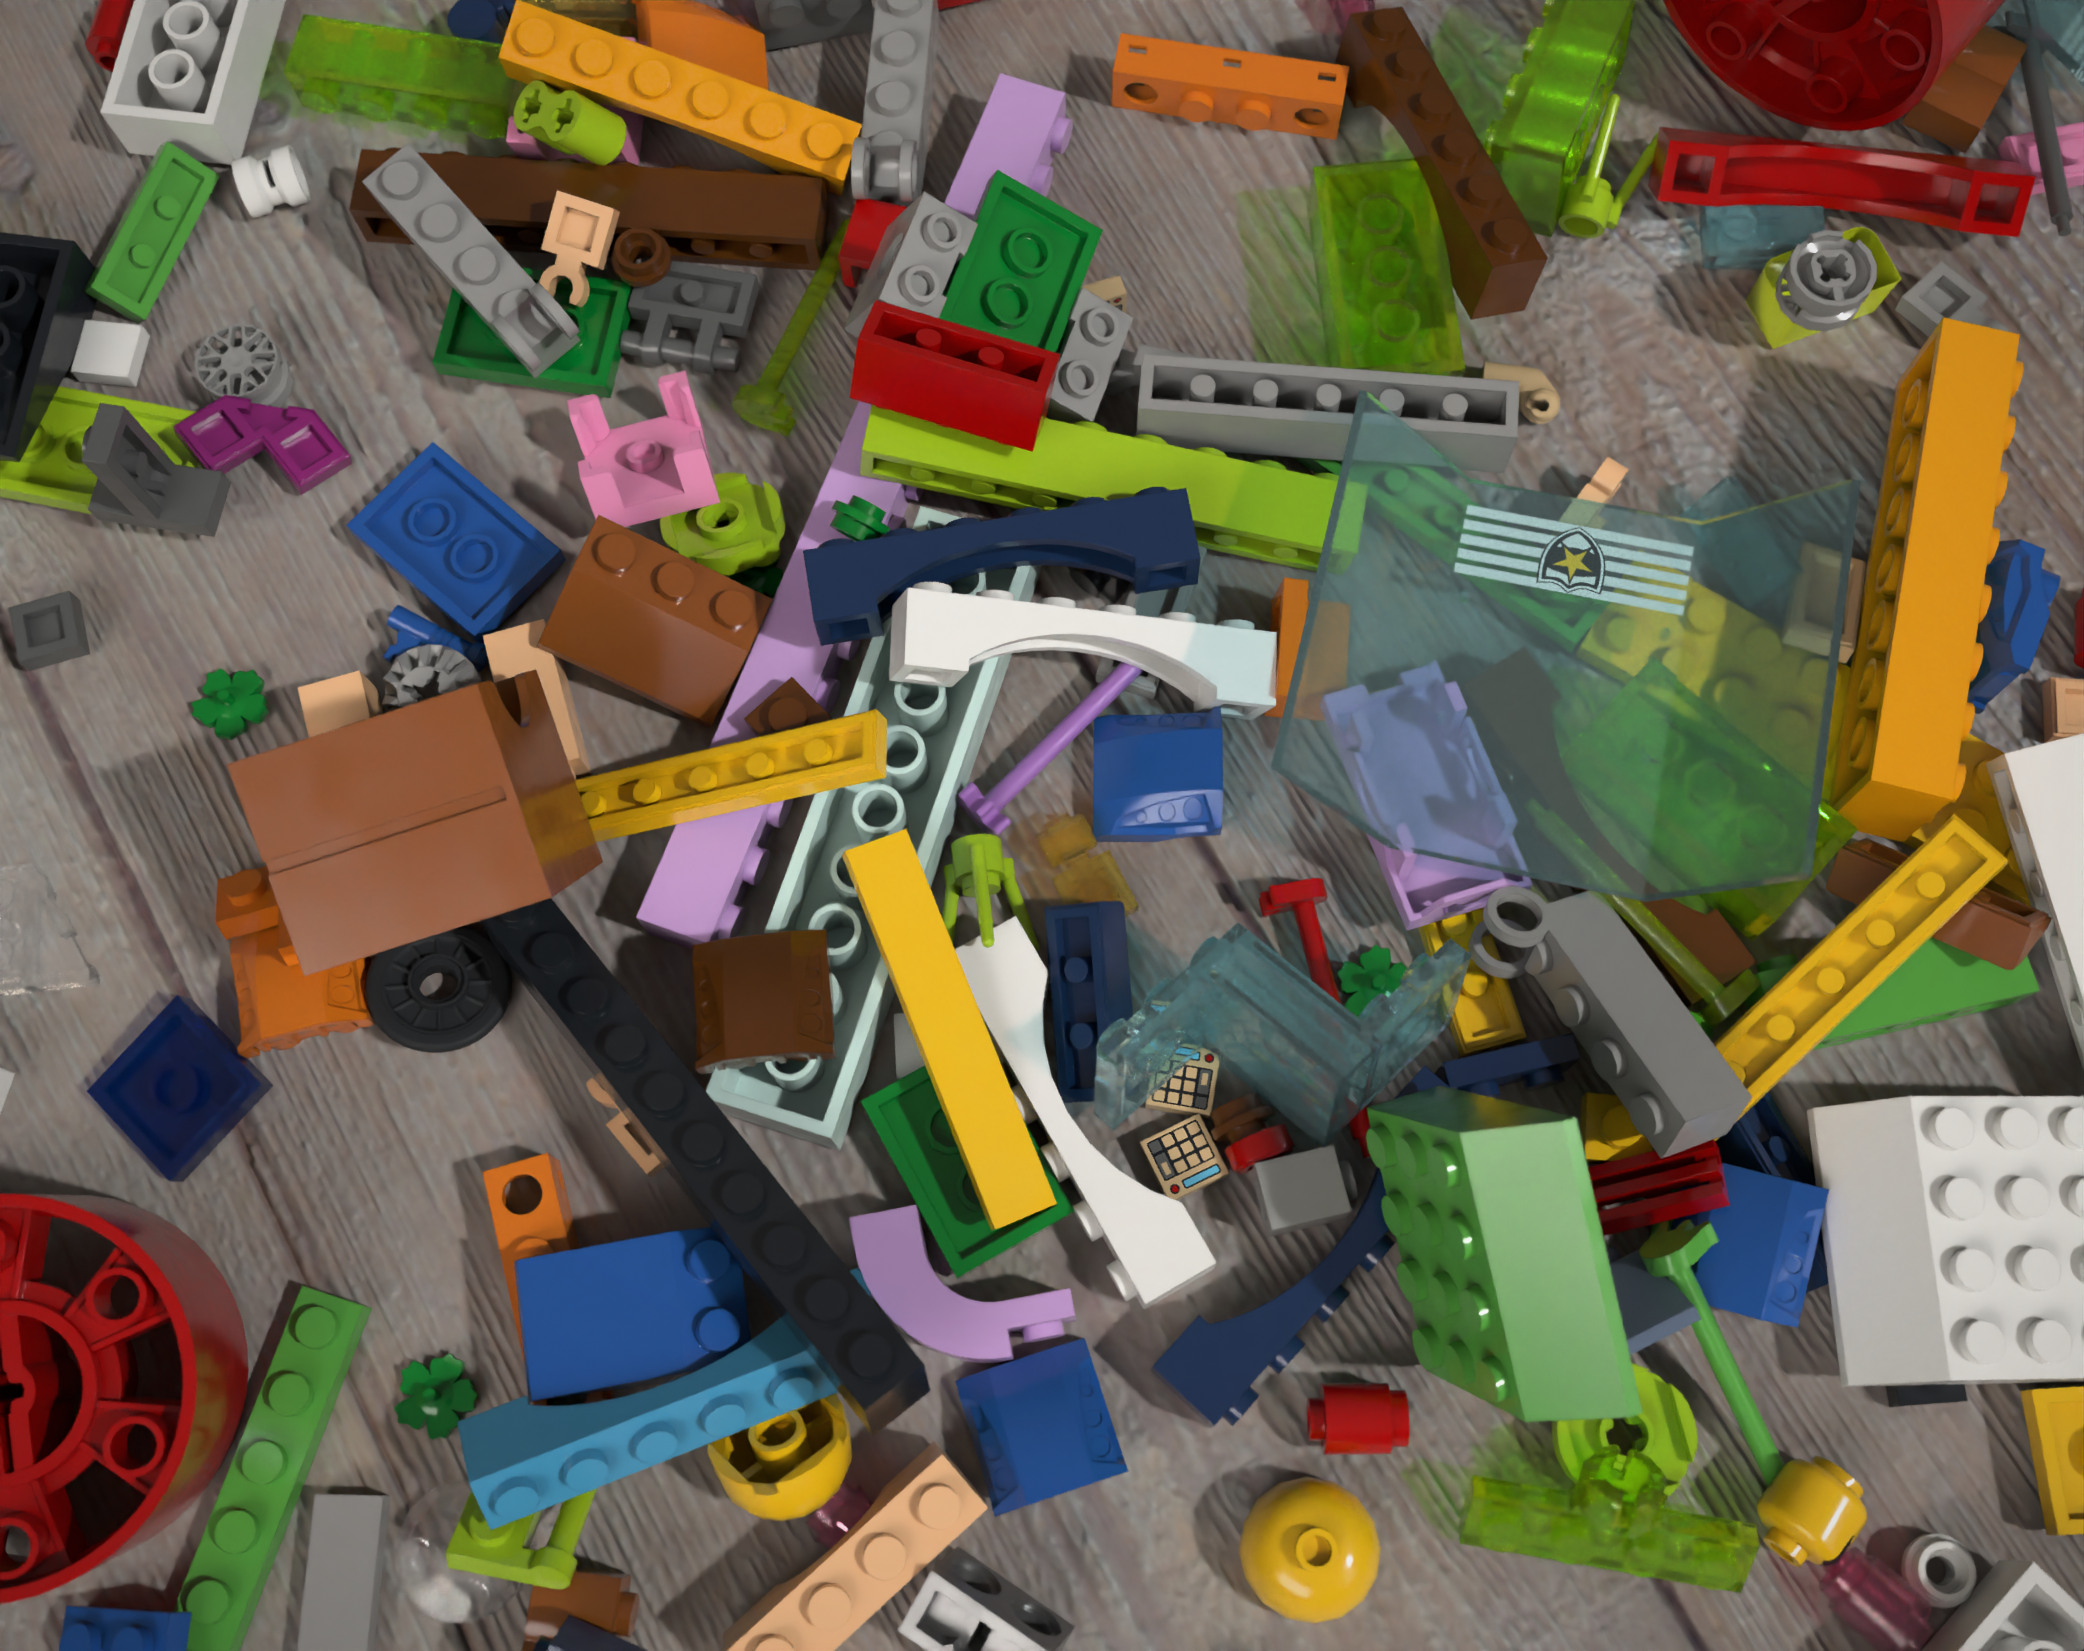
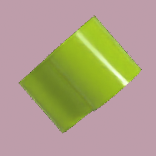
M537 80L528 84L516 101L514 108L515 126L520 131L566 155L578 154L598 166H605L619 155L626 139L624 119L574 90L561 92L543 81Z

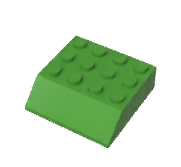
M1440 1085L1366 1107L1371 1126L1366 1133L1367 1147L1374 1164L1381 1169L1386 1196H1383L1381 1202L1382 1212L1389 1230L1397 1239L1402 1261L1397 1265V1277L1404 1296L1412 1304L1417 1329L1412 1333V1342L1421 1365L1433 1375L1524 1422L1629 1418L1643 1413L1576 1117Z

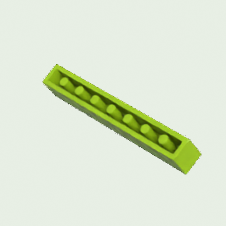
M871 405L860 465L861 476L1017 509L1036 507L1043 511L1070 507L1074 502L1088 497H1101L1107 501L1133 497L1137 492L1150 487H1165L1169 491L1186 488L1198 546L1337 577L1353 556L1364 487L1346 483L1344 478L1331 473L1308 475L1289 471L1284 465L1271 460H1258L1252 463L1229 458L1224 452L1215 448L1198 447L1192 450L1168 445L1164 439L1155 435L1138 434L1131 437L1108 432L1102 425L1089 421H1078L1071 424L1045 417L1034 451L1031 452L1018 447L1003 445L997 441L953 428L942 427L936 423L892 410H884L875 405Z

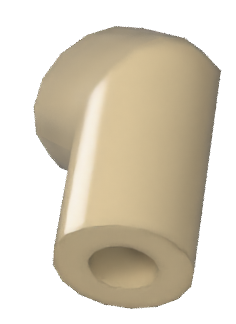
M1484 361L1481 379L1520 381L1519 410L1530 422L1543 424L1555 418L1560 409V397L1540 369Z

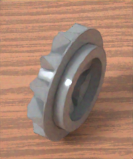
M421 645L398 656L389 672L384 676L386 695L382 704L387 706L390 711L424 701L425 697L418 694L417 690L413 689V687H424L430 684L433 678L438 675V672H440L437 679L439 683L438 693L440 695L481 683L482 680L474 665L460 652L443 645Z

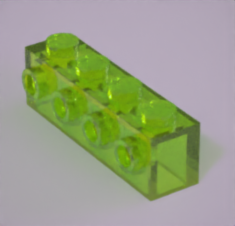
M308 14L302 15L284 69V74L302 106L308 107L315 112L322 114L340 112L360 115L375 122H387L389 120L417 124L432 131L450 129L470 132L484 139L507 138L509 117L514 116L516 101L523 89L528 85L506 76L498 58L502 44Z

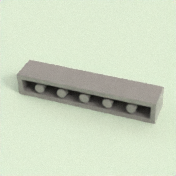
M1143 353L1138 400L1137 435H1155L1164 439L1168 445L1187 449L1210 447L1222 452L1504 473L1518 438L1520 381Z

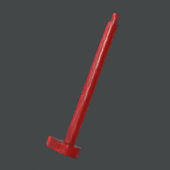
M1310 878L1269 886V891L1260 893L1261 897L1258 898L1262 916L1268 917L1290 911L1294 912L1353 1140H1359L1363 1158L1371 1157L1366 1142L1367 1130L1371 1128L1366 1109L1368 1103L1315 905L1328 899L1324 881L1322 878Z

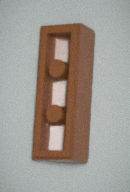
M1868 838L1842 846L1839 849L1827 880L1826 889L1836 896L1859 905L1909 855ZM1983 887L1932 937L2006 970H2013L2021 964L2046 931L2052 918L2048 916V913Z

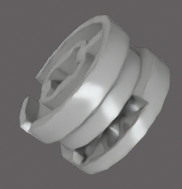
M1824 230L1810 234L1807 240L1797 244L1776 281V299L1780 309L1793 323L1808 330L1829 331L1841 328L1854 318L1877 279L1875 259L1871 250L1860 239L1853 243L1842 238V231ZM1782 277L1787 281V284H1782ZM1789 291L1790 295H1783L1782 292ZM1786 303L1793 304V309L1791 310ZM1800 306L1802 310L1796 315L1795 312Z
M236 323L221 327L207 336L197 351L194 363L197 378L215 401L224 395L251 399L252 403L281 408L291 394L294 382L289 368L291 365L268 333L254 325ZM236 331H240L242 338L235 340ZM228 334L227 338H222L223 335ZM215 341L223 345L217 351L211 346ZM209 349L211 353L209 355H204L206 351ZM209 363L208 367H201L202 364Z

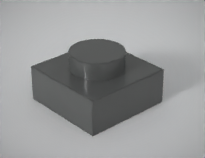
M66 591L9 607L18 662L29 671L90 654L81 603L72 592Z

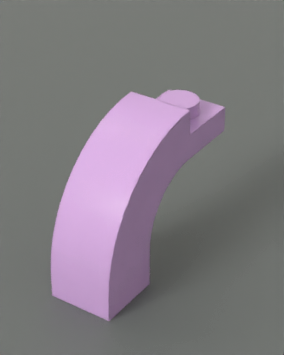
M916 1205L849 1217L857 1263L872 1296L896 1325L914 1340L931 1350L948 1357L969 1362L1014 1361L1010 1334L1023 1331L1025 1343L1043 1341L1065 1335L1063 1323L1076 1321L1070 1288L998 1302L975 1301L950 1290L938 1279L932 1269L927 1252L922 1216Z

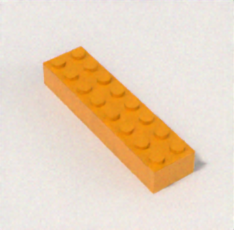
M1943 317L1897 382L1826 824L1904 842L1921 826L1931 823L1935 814L1948 803H1954L1962 792L1966 778V766L1958 762L1961 742L1967 738L1971 730L1975 715L1974 704L1967 702L1969 685L1976 677L1983 658V645L1976 643L1978 623L1984 619L1988 611L1992 596L1991 586L1984 584L1986 567L1993 560L2000 540L1999 528L1992 527L1994 511L2000 505L2008 483V473L2000 469L2003 453L2008 449L2016 427V417L2008 415L2010 400L2014 397L2020 386L2024 371V363L2016 361L2020 334Z

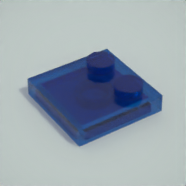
M176 995L87 1092L170 1182H184L274 1085L249 1059L238 1054L237 1046L190 997Z

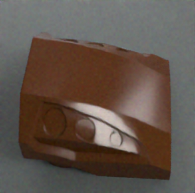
M826 929L785 931L724 938L693 945L692 963L697 1021V1060L695 1062V1069L699 1074L714 1073L713 1066L718 1070H726V1068L740 1069L746 1066H756V1063L778 1060L779 1063H787V1059L808 1061L817 1059L819 1055L822 1060L836 1059L834 998L829 941Z

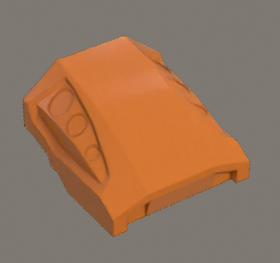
M631 0V3L636 5L639 44L768 90L765 36L746 16H733L719 9L691 0Z
M278 925L231 939L230 957L240 1019L241 1043L237 1047L239 1055L249 1059L260 1056V1050L263 1052H269L271 1048L286 1050L299 1044L302 1039L317 1035L321 1037L329 1036L328 1032L332 1031L350 1033L360 1027L365 1028L375 1025L368 1010L365 996L366 978L371 965L370 956L304 976L300 963L287 966L278 951Z

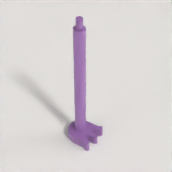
M1121 662L985 796L981 794L978 787L971 781L958 794L959 804L962 809L987 834L998 836L1012 822L1000 811L1144 670Z

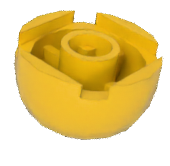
M835 1393L714 1441L712 1445L709 1443L708 1456L715 1474L734 1504L761 1519L785 1521L804 1517L824 1506L841 1487L852 1460L849 1421L844 1406Z
M1302 1477L1277 1483L1256 1499L1243 1524L1239 1554L1245 1579L1262 1603L1286 1619L1317 1624L1342 1618L1364 1601L1378 1575L1381 1547L1374 1520L1357 1496L1334 1481Z

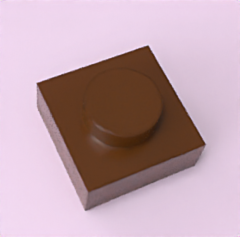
M793 677L788 679L744 718L748 728L757 737L833 719Z

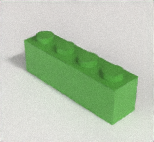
M1930 937L1812 1051L2011 1006L2035 994L2040 989L2028 956L2015 969L2006 970ZM1795 954L1779 956L1756 965L1758 973L1739 987L1747 1011L1798 963Z

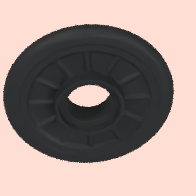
M467 925L377 953L370 965L365 984L368 1010L381 1031L404 1047L428 1053L459 1050L485 1037L503 1017L512 991L509 965L493 946L488 936ZM445 973L454 977L458 986L456 991L446 999L433 1000L422 994L420 990L422 982L432 974Z

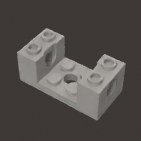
M923 192L887 226L843 330L858 338L875 300L939 318L947 300V297L942 295L954 265L965 256L978 224L928 193ZM1083 287L1078 292L1056 353L1061 355L1046 415L1048 419L1071 424L1078 421H1094L1133 317Z

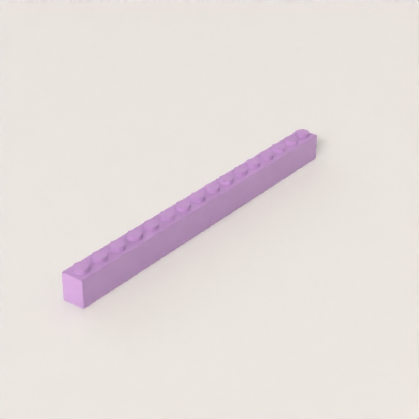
M1000 73L944 204L972 220L986 184L996 170L1046 197L1053 177V167L1050 165L1055 153L1064 154L1072 133L1073 120L1066 118V93ZM859 401L709 748L757 737L748 728L744 718L791 677L828 714L831 713L836 703L840 688V681L836 680L837 674L844 659L851 661L854 658L861 639L821 646L813 621L803 550L818 548L820 544L831 539H850L830 527L836 514L831 508L836 500L848 504L851 497L855 495L872 503L886 512L881 523L894 530L907 528V519L903 518L909 502L911 499L918 501L924 492L923 488L860 475L861 452L871 404ZM793 799L676 824L636 916V919L646 932L692 950L694 944L738 937L745 918V908L740 906L749 885L757 886L763 878L770 855L769 850L765 849L773 827L782 828L785 824Z

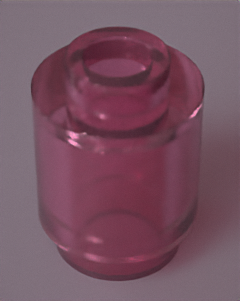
M1857 1547L1848 1549L1840 1561L1828 1569L1819 1584V1590L1830 1599L1828 1607L1877 1651H1918L1926 1643L1934 1630V1625L1928 1620L1932 1611V1604L1876 1554L1866 1556Z

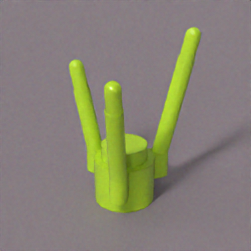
M1612 94L1608 99L1587 174L1580 176L1573 185V141L1570 138H1565L1561 143L1558 198L1552 215L1559 218L1558 225L1562 230L1576 237L1596 238L1604 233L1605 227L1616 229L1623 207L1654 159L1659 132L1656 133L1650 144L1646 147L1613 199V195L1610 193V183L1601 178L1600 174L1620 104V96L1618 94Z
M973 834L955 840L951 844L953 863L943 867L946 889L942 919L952 943L954 942L959 891L962 888L963 895L976 899L982 945L986 948L994 945L990 896L1001 890L1000 883H1002L1014 916L1019 920L1037 952L1039 944L1016 881L1014 861L1012 858L1003 857L1001 839L992 834Z

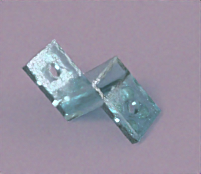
M1238 922L1220 939L1212 936L1204 941L1191 958L1190 965L1174 980L1171 977H1165L1159 981L1147 995L1143 1007L1129 1020L1126 1021L1120 1018L1103 1032L1096 1045L1097 1065L1094 1080V1114L1114 1130L1188 1063L1201 1048H1205L1319 1145L1324 1147L1451 1023L1471 954L1452 939H1449L1432 956L1426 952L1420 954L1404 972L1400 981L1401 986L1389 997L1383 993L1378 994L1368 1003L1358 1018Z

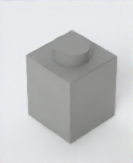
M1334 1145L1254 1164L1250 1172L1267 1238L1344 1220L1352 1211L1349 1201L1358 1199L1357 1186L1351 1165L1348 1160L1338 1161Z

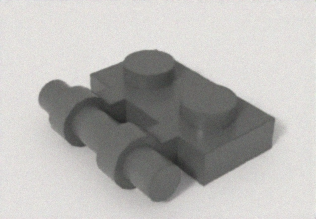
M642 257L640 263L648 261L650 257ZM672 261L669 272L659 282L645 287L633 286L628 309L632 319L647 321L644 333L630 330L623 331L620 341L621 353L641 356L642 361L646 364L663 366L665 361L693 365L694 371L713 375L716 370L737 373L741 364V350L720 346L723 334L746 338L759 291L756 274ZM678 326L699 330L696 342L669 337L671 327Z

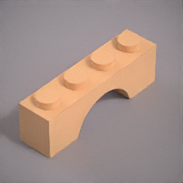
M935 1441L932 1442L882 1488L872 1506L839 1542L802 1573L785 1583L773 1587L722 1634V1651H834L984 1513L988 1506L977 1489Z

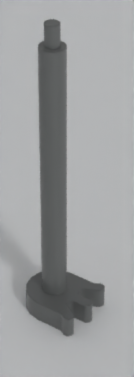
M2010 10L2005 13L2007 26H1994L1992 28L2028 44L2020 63L2051 223L2057 225L2058 235L2064 237L2071 233L2069 221L2073 218V212L2041 55L2050 48L2053 42L2050 21L2043 16L2020 14Z

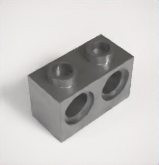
M957 1546L931 1570L897 1631L925 1651H1061L1075 1626Z

